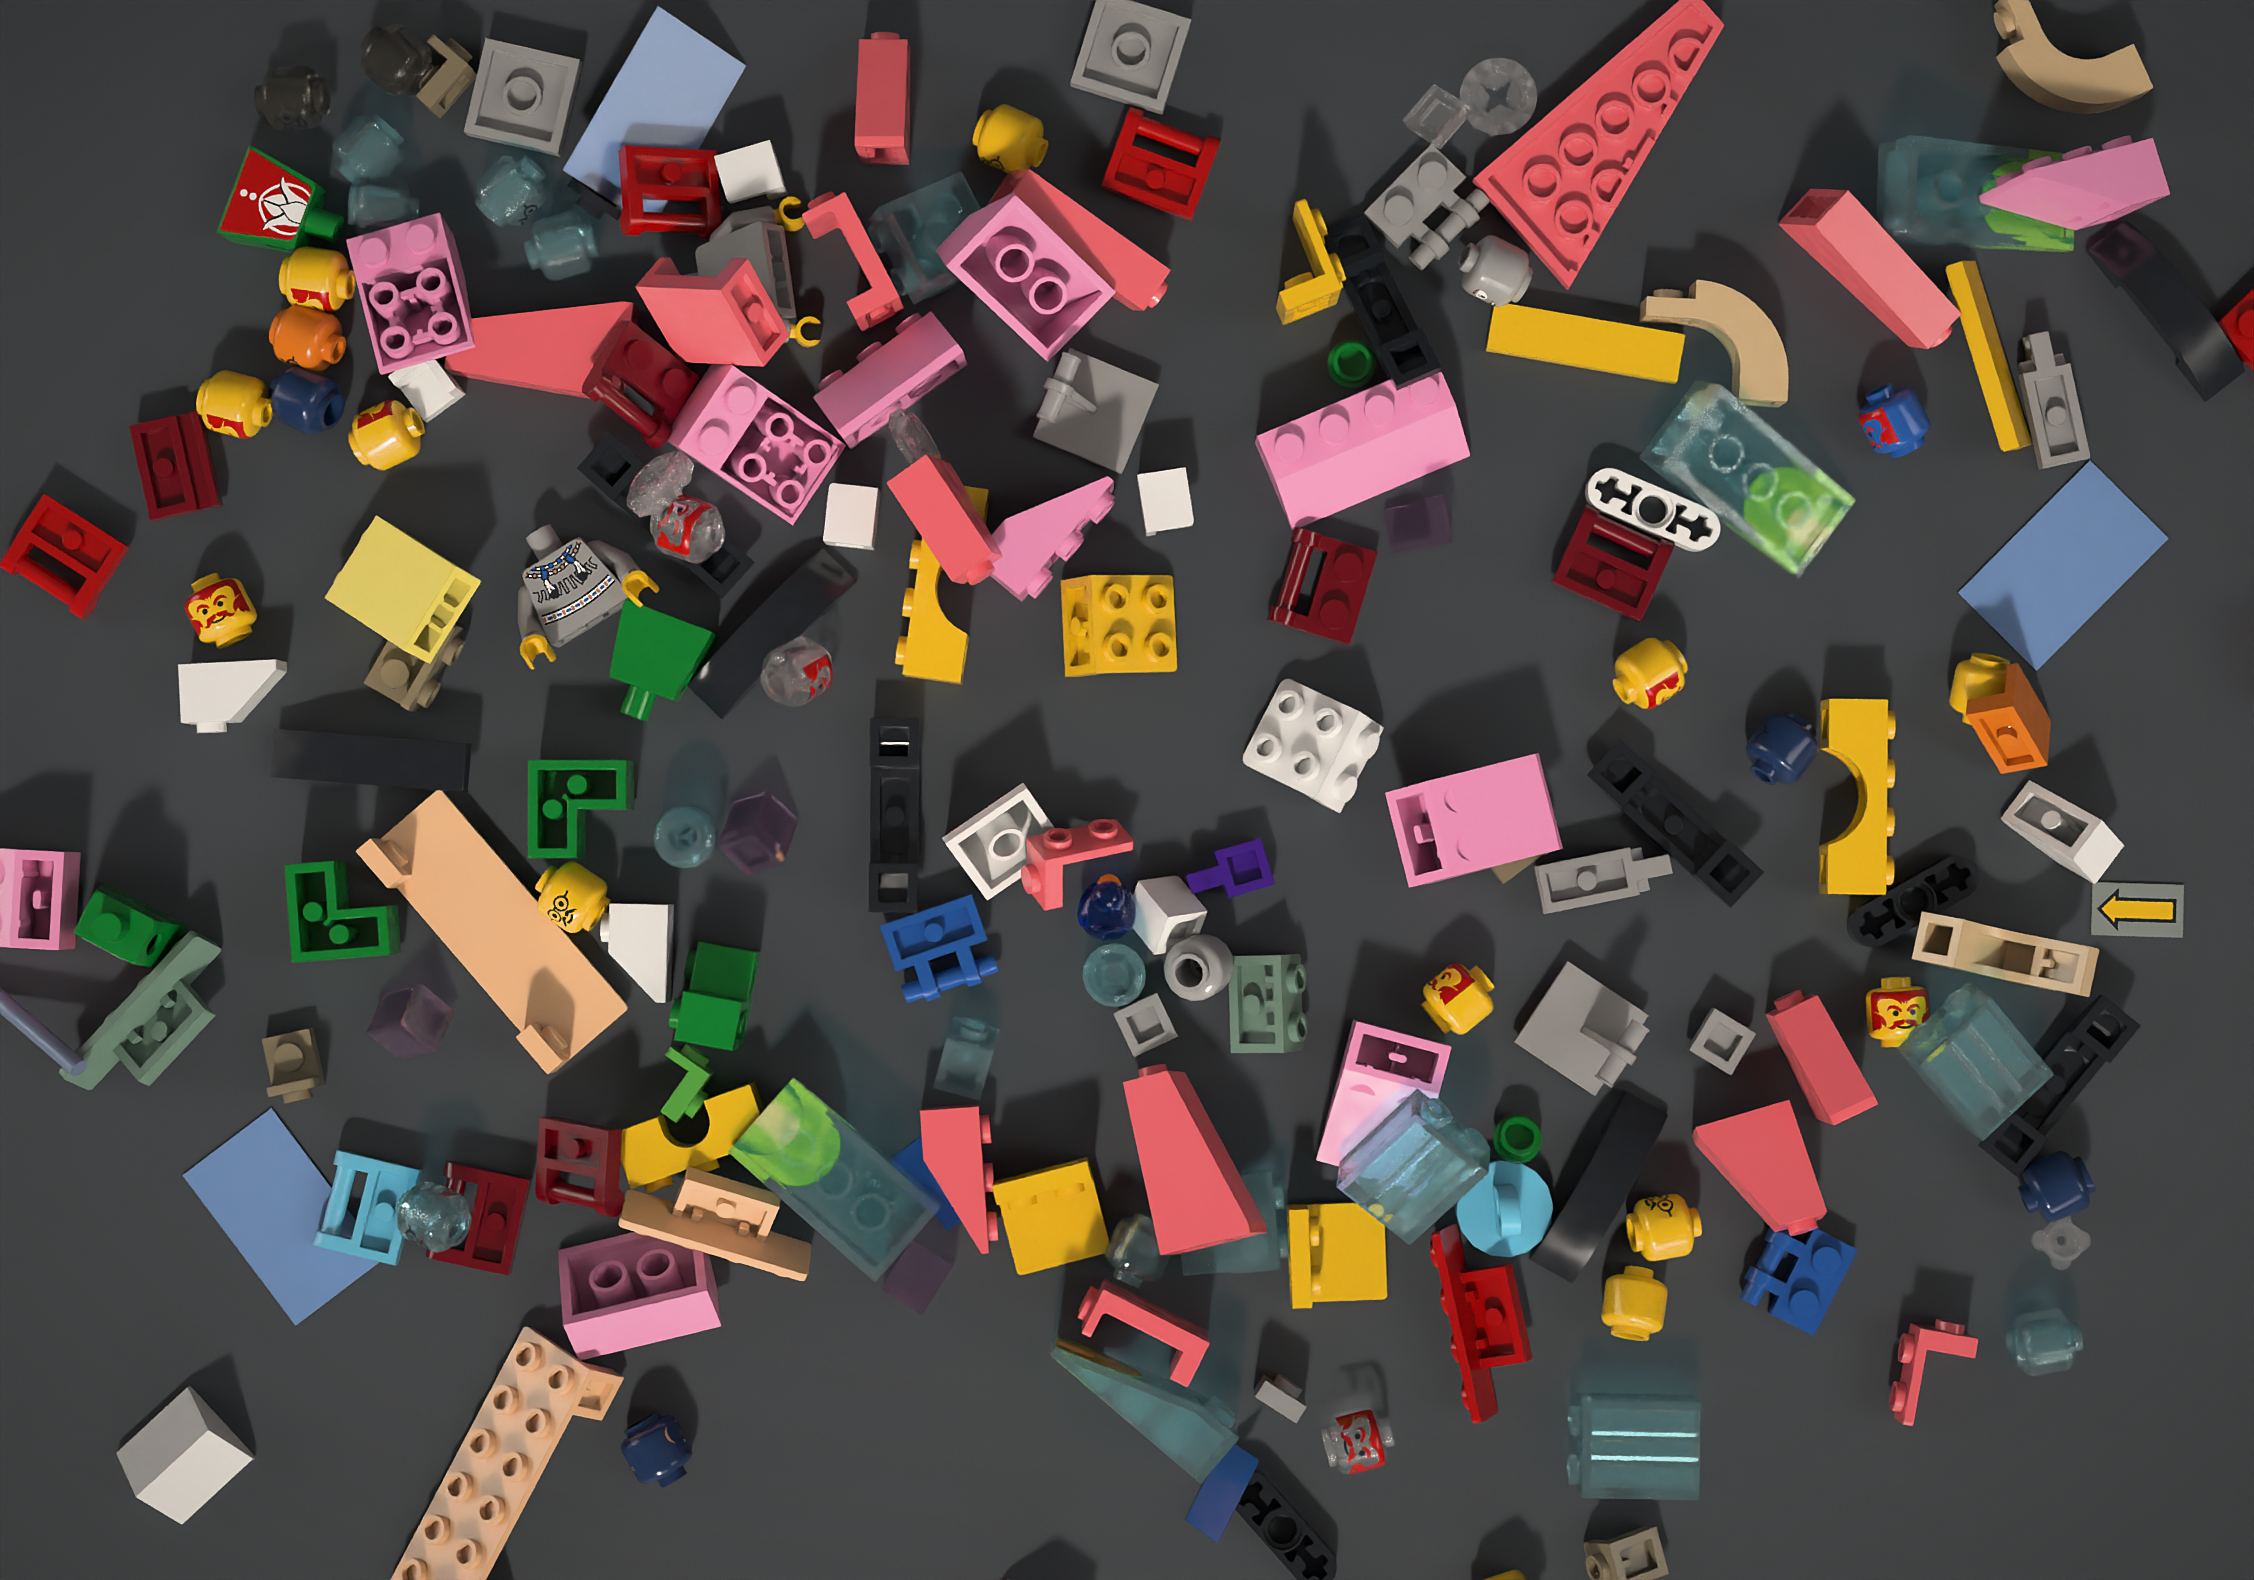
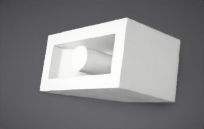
M272 659L178 664L181 723L196 725L197 733L227 732L226 723L242 722L286 674L287 662Z
M2030 780L2000 818L2005 824L2057 863L2093 884L2097 883L2124 847L2122 842L2101 819Z
M609 903V913H602L600 925L601 941L608 942V953L655 1002L666 1003L672 1001L674 904Z

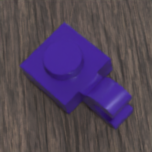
M1261 838L1215 851L1213 854L1217 866L1184 876L1191 894L1223 885L1227 899L1275 885Z

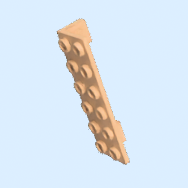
M435 791L381 839L370 838L356 850L358 855L387 888H397L520 1030L521 1033L516 1036L517 1040L547 1074L559 1070L628 1010V1005L563 929L538 911V900L444 791Z
M524 1327L391 1580H486L571 1417L576 1415L602 1421L624 1377L611 1368L584 1363L536 1329Z

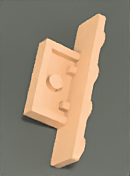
M688 1167L674 1202L632 1189H628L625 1193V1203L623 1204L618 1223L622 1228L641 1235H648L672 1242L688 1249H695L722 1257L735 1263H742L769 1271L782 1277L805 1281L809 1273L812 1245L808 1242L770 1231L780 1207L781 1194Z

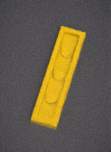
M1960 261L1948 265L1945 271L1957 309L1961 313V323L2000 448L2003 452L2030 446L2032 445L2031 438L1976 261Z
M1506 304L1502 307L1493 306L1485 351L1676 384L1685 334Z

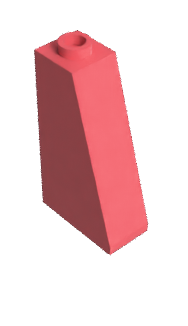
M1030 169L1016 170L1012 175L1007 174L986 205L988 206L1014 192L1116 291L1112 297L1131 310L1144 311L1147 306L1153 308L1167 290L1168 284L1164 280L1171 271Z
M1810 189L1778 223L1787 234L1907 346L1923 349L1933 348L1945 341L1953 330L1951 325L1961 313L1849 190Z
M623 301L472 318L476 347L440 357L439 359L440 361H445L444 369L455 376L590 399L581 390L586 377L619 322L632 321L637 325L640 310L634 303ZM613 375L612 385L625 395L626 384Z
M1159 1064L1139 1069V1078L1123 1082L1160 1255H1179L1267 1233L1266 1223L1186 1073L1168 1071L1166 1064Z

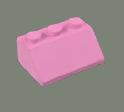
M1014 192L970 214L935 250L946 267L1047 362L1116 293L1103 278Z
M931 311L924 317H921L919 313L911 315L896 327L895 330L899 335L884 346L880 341L871 344L856 357L859 362L858 365L845 374L839 369L817 385L820 392L813 397L850 449H853L967 366L963 350Z
M636 1232L558 1250L563 1326L579 1360L721 1327L718 1291L708 1253L688 1249L672 1242L648 1235H641Z

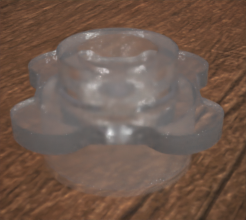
M2071 1216L2049 1223L2043 1230L2035 1231L2031 1237L2032 1246L2037 1250H2043L2051 1258V1265L2058 1270L2069 1268L2071 1261L2076 1259L2082 1251L2087 1250L2091 1242L2087 1232L2081 1231L2071 1223ZM2059 1236H2063L2065 1238V1243L2063 1245H2058L2057 1238Z

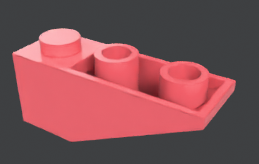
M979 1104L921 1108L923 1160L982 1254L989 1253V1241L998 1240L996 1211L987 1212L985 1193L993 1192V1163H983L982 1144L991 1143L989 1114L980 1115Z

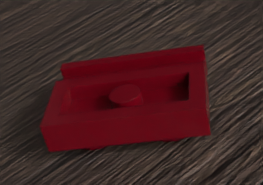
M197 410L184 415H174L129 426L151 521L157 522L200 512L204 509L223 506L205 424Z

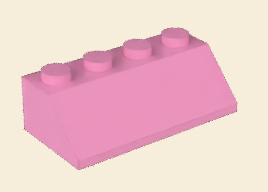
M1442 372L1398 391L1391 381L1388 380L1260 434L1255 440L1256 447L1292 531H1294V527H1304L1470 456L1457 407Z

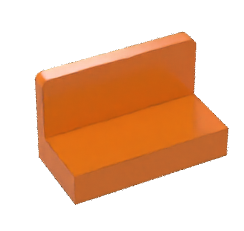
M2018 663L2008 664L2005 693L1969 699L1966 706L1968 720L2001 774L2048 766L2051 720Z

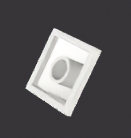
M1022 783L942 839L988 901L1021 878V868L1026 865V837L1044 834L1047 830L1054 829V826L1029 789Z
M188 1386L116 1453L135 1496L181 1525L255 1458L251 1451L191 1386Z

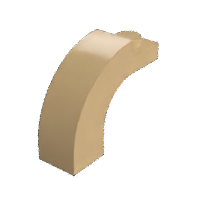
M1999 0L1994 5L1996 10L1994 13L1996 28L2001 37L2005 40L2009 39L2011 43L1996 58L2008 78L2022 92L2038 103L2069 113H2100L2137 100L2154 88L2134 44L2097 59L2074 58L2062 53L2049 42L2029 0Z
M1696 280L1689 287V298H1683V292L1680 290L1658 289L1654 290L1653 296H1647L1640 303L1639 323L1695 326L1710 332L1724 345L1732 363L1731 405L1779 408L1788 402V363L1781 338L1768 316L1745 295L1719 283Z
M1922 911L1912 959L1991 978L2089 997L2099 949Z

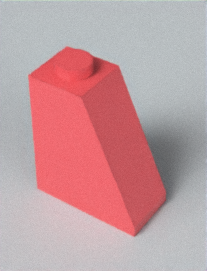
M875 32L871 34V39H859L855 148L862 165H910L911 50L908 39H900V35L893 32Z
M926 454L887 482V485L952 582L965 584L968 581L970 585H975L995 571L993 563L1003 557L950 463Z
M1796 990L1775 1000L1774 1004L1777 1009L1765 1015L1815 1119L1836 1125L1878 1105L1873 1092L1818 995L1808 993L1803 996L1801 990Z
M1790 1100L1695 1127L1692 1134L1694 1144L1774 1232L1788 1229L1790 1236H1795L1818 1228L1816 1220L1822 1219L1827 1213V1209Z

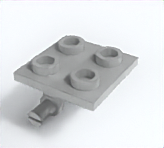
M1069 348L1068 353L1062 352V357L1053 378H1047L1044 384L1047 392L1036 415L1040 420L1033 438L1122 475L1159 384Z
M1567 961L1513 1042L1596 1096L1603 1083L1612 1088L1626 1064L1628 1063L1632 1066L1637 1057L1633 1054L1650 1031L1643 1026L1649 1015Z

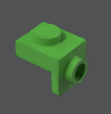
M688 1043L685 1044L683 1049L675 1044L670 1046L665 1055L688 1072L660 1112L674 1122L682 1120L685 1114L693 1119L701 1109L704 1100L709 1097V1094L703 1091L715 1071L706 1066L710 1058Z

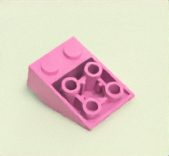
M2128 135L2102 144V149L2092 151L2091 146H2085L2063 154L2061 160L2052 162L2051 156H2046L2023 164L2021 166L2022 170L1996 178L1995 183L1997 187L1979 195L1981 203L2072 230H2079L2120 218L2170 195V191L2153 138L2133 143L2131 136Z
M440 212L346 240L381 375L476 347L465 276L454 234Z
M711 364L672 423V433L667 442L791 525H794L846 447L843 442L731 364Z
M1107 476L1005 519L992 534L1003 557L993 563L995 571L990 576L1021 602L1028 594L1036 599L1053 578L1052 572L1049 570L1059 557L1067 561L1084 541L1082 538L1084 535L1080 531L1090 519L1098 524L1114 505L1115 501L1113 500L1115 497L1112 495L1114 492V481Z
M1539 753L1425 781L1385 793L1409 888L1563 849Z
M0 848V947L46 950L75 949L76 934L73 932L77 925L81 852Z
M1353 1019L1316 1160L1410 1185L1440 1093L1451 1046Z

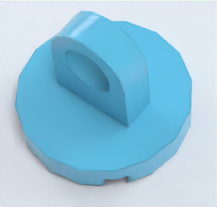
M1497 1159L1480 1164L1466 1177L1457 1192L1455 1214L1460 1230L1474 1247L1491 1256L1512 1257L1528 1252L1543 1240L1551 1225L1553 1202L1548 1186L1536 1171L1522 1163L1514 1164L1506 1160Z

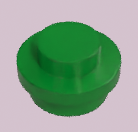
M1345 340L1337 344L1330 352L1327 368L1330 377L1336 384L1344 388L1354 389L1365 385L1372 378L1376 368V359L1373 351L1365 343L1358 340Z
M1511 1115L1501 1120L1496 1126L1493 1133V1145L1498 1155L1504 1160L1514 1164L1526 1163L1532 1160L1539 1152L1542 1145V1134L1538 1125L1532 1119L1523 1115Z

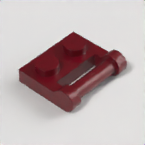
M620 321L586 377L581 390L591 400L595 402L602 401L640 431L644 442L657 449L663 446L672 433L671 425L697 383L699 376L632 321ZM613 375L656 408L652 416L612 385Z
M1586 503L1551 583L1640 622L1671 556L1675 543L1663 537L1658 541L1599 514V509ZM1590 532L1651 558L1647 569H1642L1587 544L1586 541Z
M1294 527L1290 540L1294 543L1293 551L1276 606H1270L1267 620L1349 646L1378 552L1326 537L1307 529ZM1316 550L1326 553V557L1308 616H1304L1294 611L1312 551Z
M556 1116L539 1117L535 1185L537 1199L542 1203L551 1205L565 1202L593 1208L599 1215L612 1218L617 1217L625 1203V1196L619 1189L622 1129ZM561 1171L595 1178L594 1189L566 1183L560 1177Z
M446 1161L443 1176L447 1177L438 1223L434 1241L428 1242L425 1257L509 1276L513 1269L532 1179L480 1168L462 1162ZM466 1182L478 1184L465 1248H459L453 1245L465 1185Z

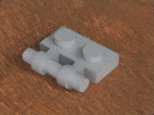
M1431 144L1364 212V215L1397 249L1412 236L1420 246L1409 256V259L1416 267L1423 270L1434 258L1440 260L1450 250L1448 244L1464 227L1470 229L1480 219L1478 213L1490 200L1478 188L1465 200L1456 195L1454 191L1465 181L1466 176ZM1442 205L1450 215L1433 231L1423 222Z

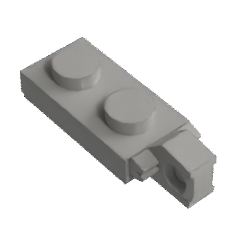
M2049 331L2029 334L2023 337L2026 361L2018 363L2020 373L2018 377L2038 469L2089 459L2090 451L2071 364H2066L2063 353L2053 354Z
M1627 847L1533 866L1543 914L1640 895L1639 892L1650 890L1648 878L1673 873L1669 854L1643 858L1641 847L1634 849Z

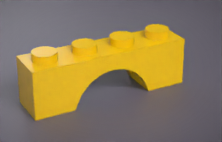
M964 486L986 525L990 499L989 490ZM922 537V541L913 540L909 568L917 569L915 589L906 587L902 616L910 617L908 636L899 635L895 664L903 665L902 674L906 677L962 684L969 636L949 622L941 610L938 599V582L943 568Z
M1826 699L1820 701V749L1836 756L1849 768L1857 785L1858 805L1854 818L1846 830L1835 839L1819 845V894L1886 895V885L1893 884L1894 860L1892 856H1887V836H1893L1895 815L1893 808L1887 807V788H1893L1895 782V763L1893 759H1888V739H1893L1895 736L1896 719L1894 711L1888 710V699Z

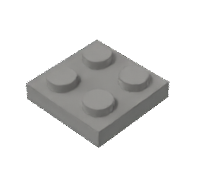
M1096 0L1072 75L1071 87L1163 115L1192 19L1131 0Z
M485 38L464 133L475 138L561 157L583 63L580 59Z

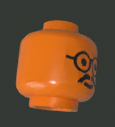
M292 305L288 309L279 311L269 331L270 343L273 345L274 353L280 361L291 366L298 365L309 370L323 372L331 363L336 364L340 361L346 348V339L342 336V326L335 315L299 305Z

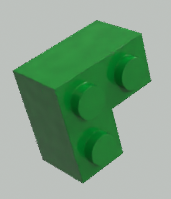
M528 760V858H585L586 810H634L633 761Z
M346 861L284 865L292 963L401 954L398 905L349 909Z
M708 941L698 942L697 950L689 949L684 978L691 979L690 989L683 991V996L680 999H674L669 1018V1027L676 1029L674 1040L729 1051L743 1047L761 951Z

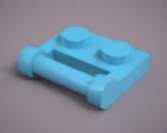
M337 1149L333 1164L338 1166L322 1229L316 1230L313 1245L382 1263L398 1265L422 1169ZM357 1170L368 1173L353 1235L350 1238L340 1235Z

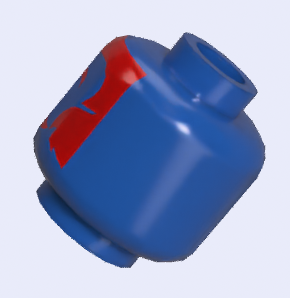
M1887 383L1865 395L1868 403L1858 413V421L1876 453L1889 454L1894 459L1916 450L1926 442L1924 435L1930 429L1931 423L1916 392L1912 388L1902 387L1895 389L1892 383Z

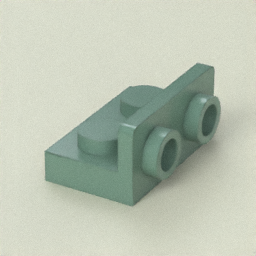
M1300 954L1233 956L1234 969L1229 981L1231 1053H1287L1303 1050V1041H1305L1308 1033V1022L1305 1014L1302 1012V992L1306 987V971L1301 964Z

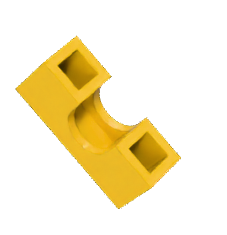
M755 1082L704 1100L710 1126L706 1137L699 1143L686 1144L678 1141L670 1133L664 1115L622 1129L621 1163L630 1188L634 1189L644 1185L646 1193H650L674 1184L671 1175L687 1170L688 1167L705 1172L719 1168L717 1158L731 1154L729 1152L731 1148L765 1111Z

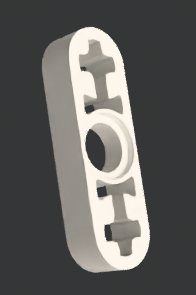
M1614 468L1601 469L1590 477L1585 486L1587 503L1599 509V513L1657 538L1663 537L1670 540L1676 546L1692 552L1702 551L1713 545L1719 537L1720 522L1712 510ZM1609 478L1616 481L1614 489L1626 496L1631 494V486L1639 489V493L1630 503L1629 515L1621 511L1622 507L1627 503L1618 498L1610 499L1607 504L1600 501L1602 493L1595 489L1596 483L1604 484ZM1654 496L1664 503L1666 513L1661 522L1651 524L1644 521L1640 516L1639 505L1645 497ZM1676 506L1684 510L1678 516L1682 520L1693 522L1698 516L1705 519L1703 527L1709 531L1708 537L1701 536L1694 542L1689 539L1691 531L1679 524L1674 526L1673 533L1666 531L1665 528L1674 519Z

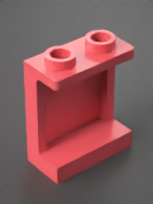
M828 192L809 202L808 207L810 210L803 213L802 217L813 239L819 238L836 228L841 229L872 288L847 301L861 332L864 333L905 312L900 297L846 193L835 196L834 192Z
M661 257L635 286L676 358L681 362L764 367L790 336L748 258H732L717 277L680 275L671 258Z
M1106 1279L1103 1280L1099 1289L1090 1286L1078 1310L1077 1318L1083 1320L1081 1333L1088 1337L1092 1336L1101 1316L1107 1313L1176 1348L1177 1350L1169 1364L1170 1379L1187 1388L1210 1344L1207 1330Z

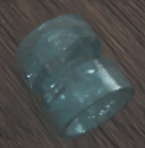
M1111 942L1100 945L1091 952L1084 964L1082 977L1085 989L1095 1001L1104 1006L1119 1007L1129 1004L1139 996L1145 986L1146 970L1143 959L1135 949L1123 943Z

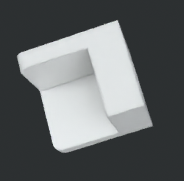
M770 140L714 156L724 193L729 203L739 202L763 194L767 195L769 201L788 195L777 156Z
M439 358L396 370L388 376L391 382L401 389L421 418L427 423L466 395L451 373L444 369V364Z
M1186 467L1137 475L1146 536L1156 535L1158 531L1193 525L1194 518Z
M837 483L830 484L823 541L826 545L875 550L881 492L878 488Z
M1168 876L1138 881L1126 914V920L1153 954L1157 955L1169 953L1177 943L1192 935L1199 934L1207 910L1196 896L1191 894L1190 889L1180 877Z

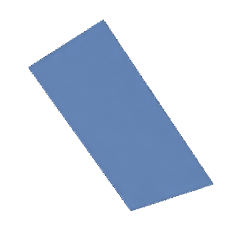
M657 6L564 166L563 171L622 208L618 151L625 145L698 149L746 65ZM643 199L644 212H662L668 201Z
M2089 461L1958 593L2037 671L2169 538L2101 470Z
M272 1108L182 1175L295 1326L379 1263L378 1261L313 1245L316 1230L322 1229L332 1188ZM346 1209L340 1235L352 1238L356 1220L348 1209Z

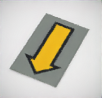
M2092 883L2091 935L2183 938L2184 885Z

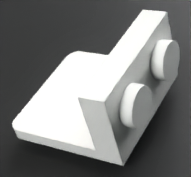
M1285 679L1279 684L1243 754V762L1248 767L1302 792L1325 807L1340 813L1345 803L1354 795L1357 788V779L1367 760L1375 754L1379 745V736L1384 727L1358 710L1291 679Z

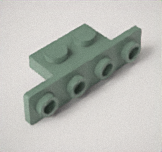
M189 931L173 945L168 955L153 971L141 979L137 988L125 1001L105 1018L104 1023L82 1046L75 1050L87 1062L85 1070L78 1076H72L62 1067L59 1070V1074L68 1082L84 1089L92 1090L121 1060L138 1082L150 1086L216 1016L190 984L221 952V948L216 942L195 931Z

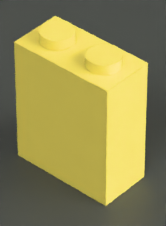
M376 515L368 529L362 534L357 547L347 563L337 574L325 599L402 650L430 664L482 581L403 530Z

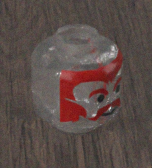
M676 494L657 505L651 516L650 532L653 535L654 543L658 550L665 554L698 564L706 561L723 545L725 539L723 519L719 509L713 504L685 494Z
M799 636L768 652L763 658L760 676L761 685L769 698L782 705L794 708L808 703L823 694L830 687L833 678L832 659L829 652L816 641Z
M1361 1406L1334 1413L1327 1420V1428L1320 1430L1330 1468L1337 1466L1344 1475H1352L1383 1466L1387 1460L1386 1448L1395 1446L1388 1418L1378 1419L1375 1410L1370 1406Z

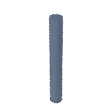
M0 987V1014L72 1076L80 1075L85 1070L87 1062Z

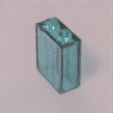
M1969 982L1959 990L1951 993L1946 998L1944 1004L1924 1023L1916 1026L1910 1032L1908 1038L1897 1048L1958 1123L1982 1141L1992 1134L2054 1075L1995 1001Z
M1416 1089L1339 1162L1336 1187L1407 1244L1411 1245L1489 1173L1490 1147L1480 1132L1474 1128L1467 1129L1453 1118L1444 1103L1436 1098L1430 1099L1419 1089Z
M1577 1393V1406H1569L1568 1411L1569 1435L1576 1436V1455H1568V1483L1576 1484V1491L1581 1498L1699 1500L1701 1402L1694 1395Z

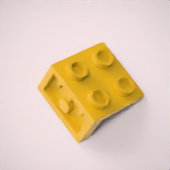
M1305 198L1295 203L1292 220L1315 278H1313L1311 272H1307L1284 283L1286 289L1279 292L1276 310L1282 325L1336 305L1343 288L1342 281L1346 280L1337 254L1328 255L1324 246V236L1328 235L1323 217L1318 207L1310 210Z
M1088 575L1061 580L1065 677H1082L1104 673L1174 672L1177 670L1172 576Z
M1088 1157L996 1180L992 1184L996 1205H1000L1016 1271L1019 1275L1110 1252L1111 1245H1108L1110 1241Z
M1382 1202L1286 1205L1290 1303L1293 1309L1312 1308V1302L1381 1300L1387 1297L1385 1218Z

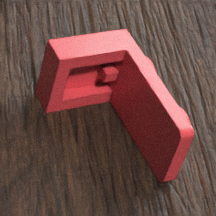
M1097 819L1087 825L1068 829L1054 828L1047 830L1044 834L1026 837V865L1021 868L1023 887L1027 894H1032L1044 910L1063 907V865L1133 850V838L1116 819Z
M1936 1319L1935 1327L1910 1322L1909 1333L1902 1334L1898 1346V1361L1903 1363L1900 1382L1894 1381L1889 1397V1408L1894 1411V1419L1901 1424L1913 1426L1927 1350L1975 1358L1978 1338L1964 1332L1965 1324L1944 1319Z

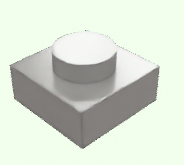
M1157 992L1113 1013L1134 1057L1178 1037Z
M1711 1008L1687 1050L1725 1073L1732 1075L1756 1033L1717 1009Z
M1263 1374L1253 1390L1257 1399L1295 1423L1298 1422L1307 1408L1305 1400L1299 1397L1303 1390L1280 1374L1277 1375L1275 1380Z

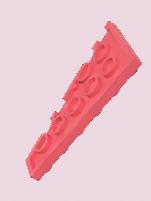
M1679 0L1472 181L1489 198L1490 203L1566 290L1571 286L1724 27L1721 20L1703 0Z

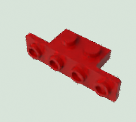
M1456 1223L1447 1224L1431 1233L1430 1257L1440 1274L1442 1283L1440 1302L1444 1313L1449 1315L1453 1333L1451 1337V1352L1454 1360L1460 1365L1463 1378L1461 1387L1462 1401L1464 1407L1470 1411L1472 1422L1480 1423L1498 1413L1489 1368L1525 1363L1531 1360L1533 1356L1512 1263L1467 1270L1458 1225Z

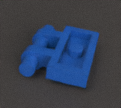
M973 894L880 926L895 971L911 966L915 967L918 980L901 985L907 1003L926 998L927 1002L940 998V992L966 983L968 987H972L982 983L981 978L999 972L993 954L976 960L973 956L970 946L988 940ZM956 951L960 965L934 974L929 960Z
M1770 1227L1764 1238L1768 1243L1755 1267L1750 1265L1744 1277L1748 1282L1740 1298L1757 1307L1765 1290L1775 1294L1767 1312L1814 1336L1858 1250L1817 1228L1809 1231L1802 1243L1792 1238L1793 1236H1790L1788 1229L1774 1232ZM1787 1251L1795 1255V1258L1782 1282L1773 1277V1274L1784 1252Z

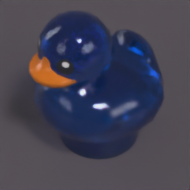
M1103 875L1098 881L1087 887L1080 897L1077 907L1079 925L1095 940L1108 942L1123 937L1132 929L1136 919V904L1132 893L1115 875Z

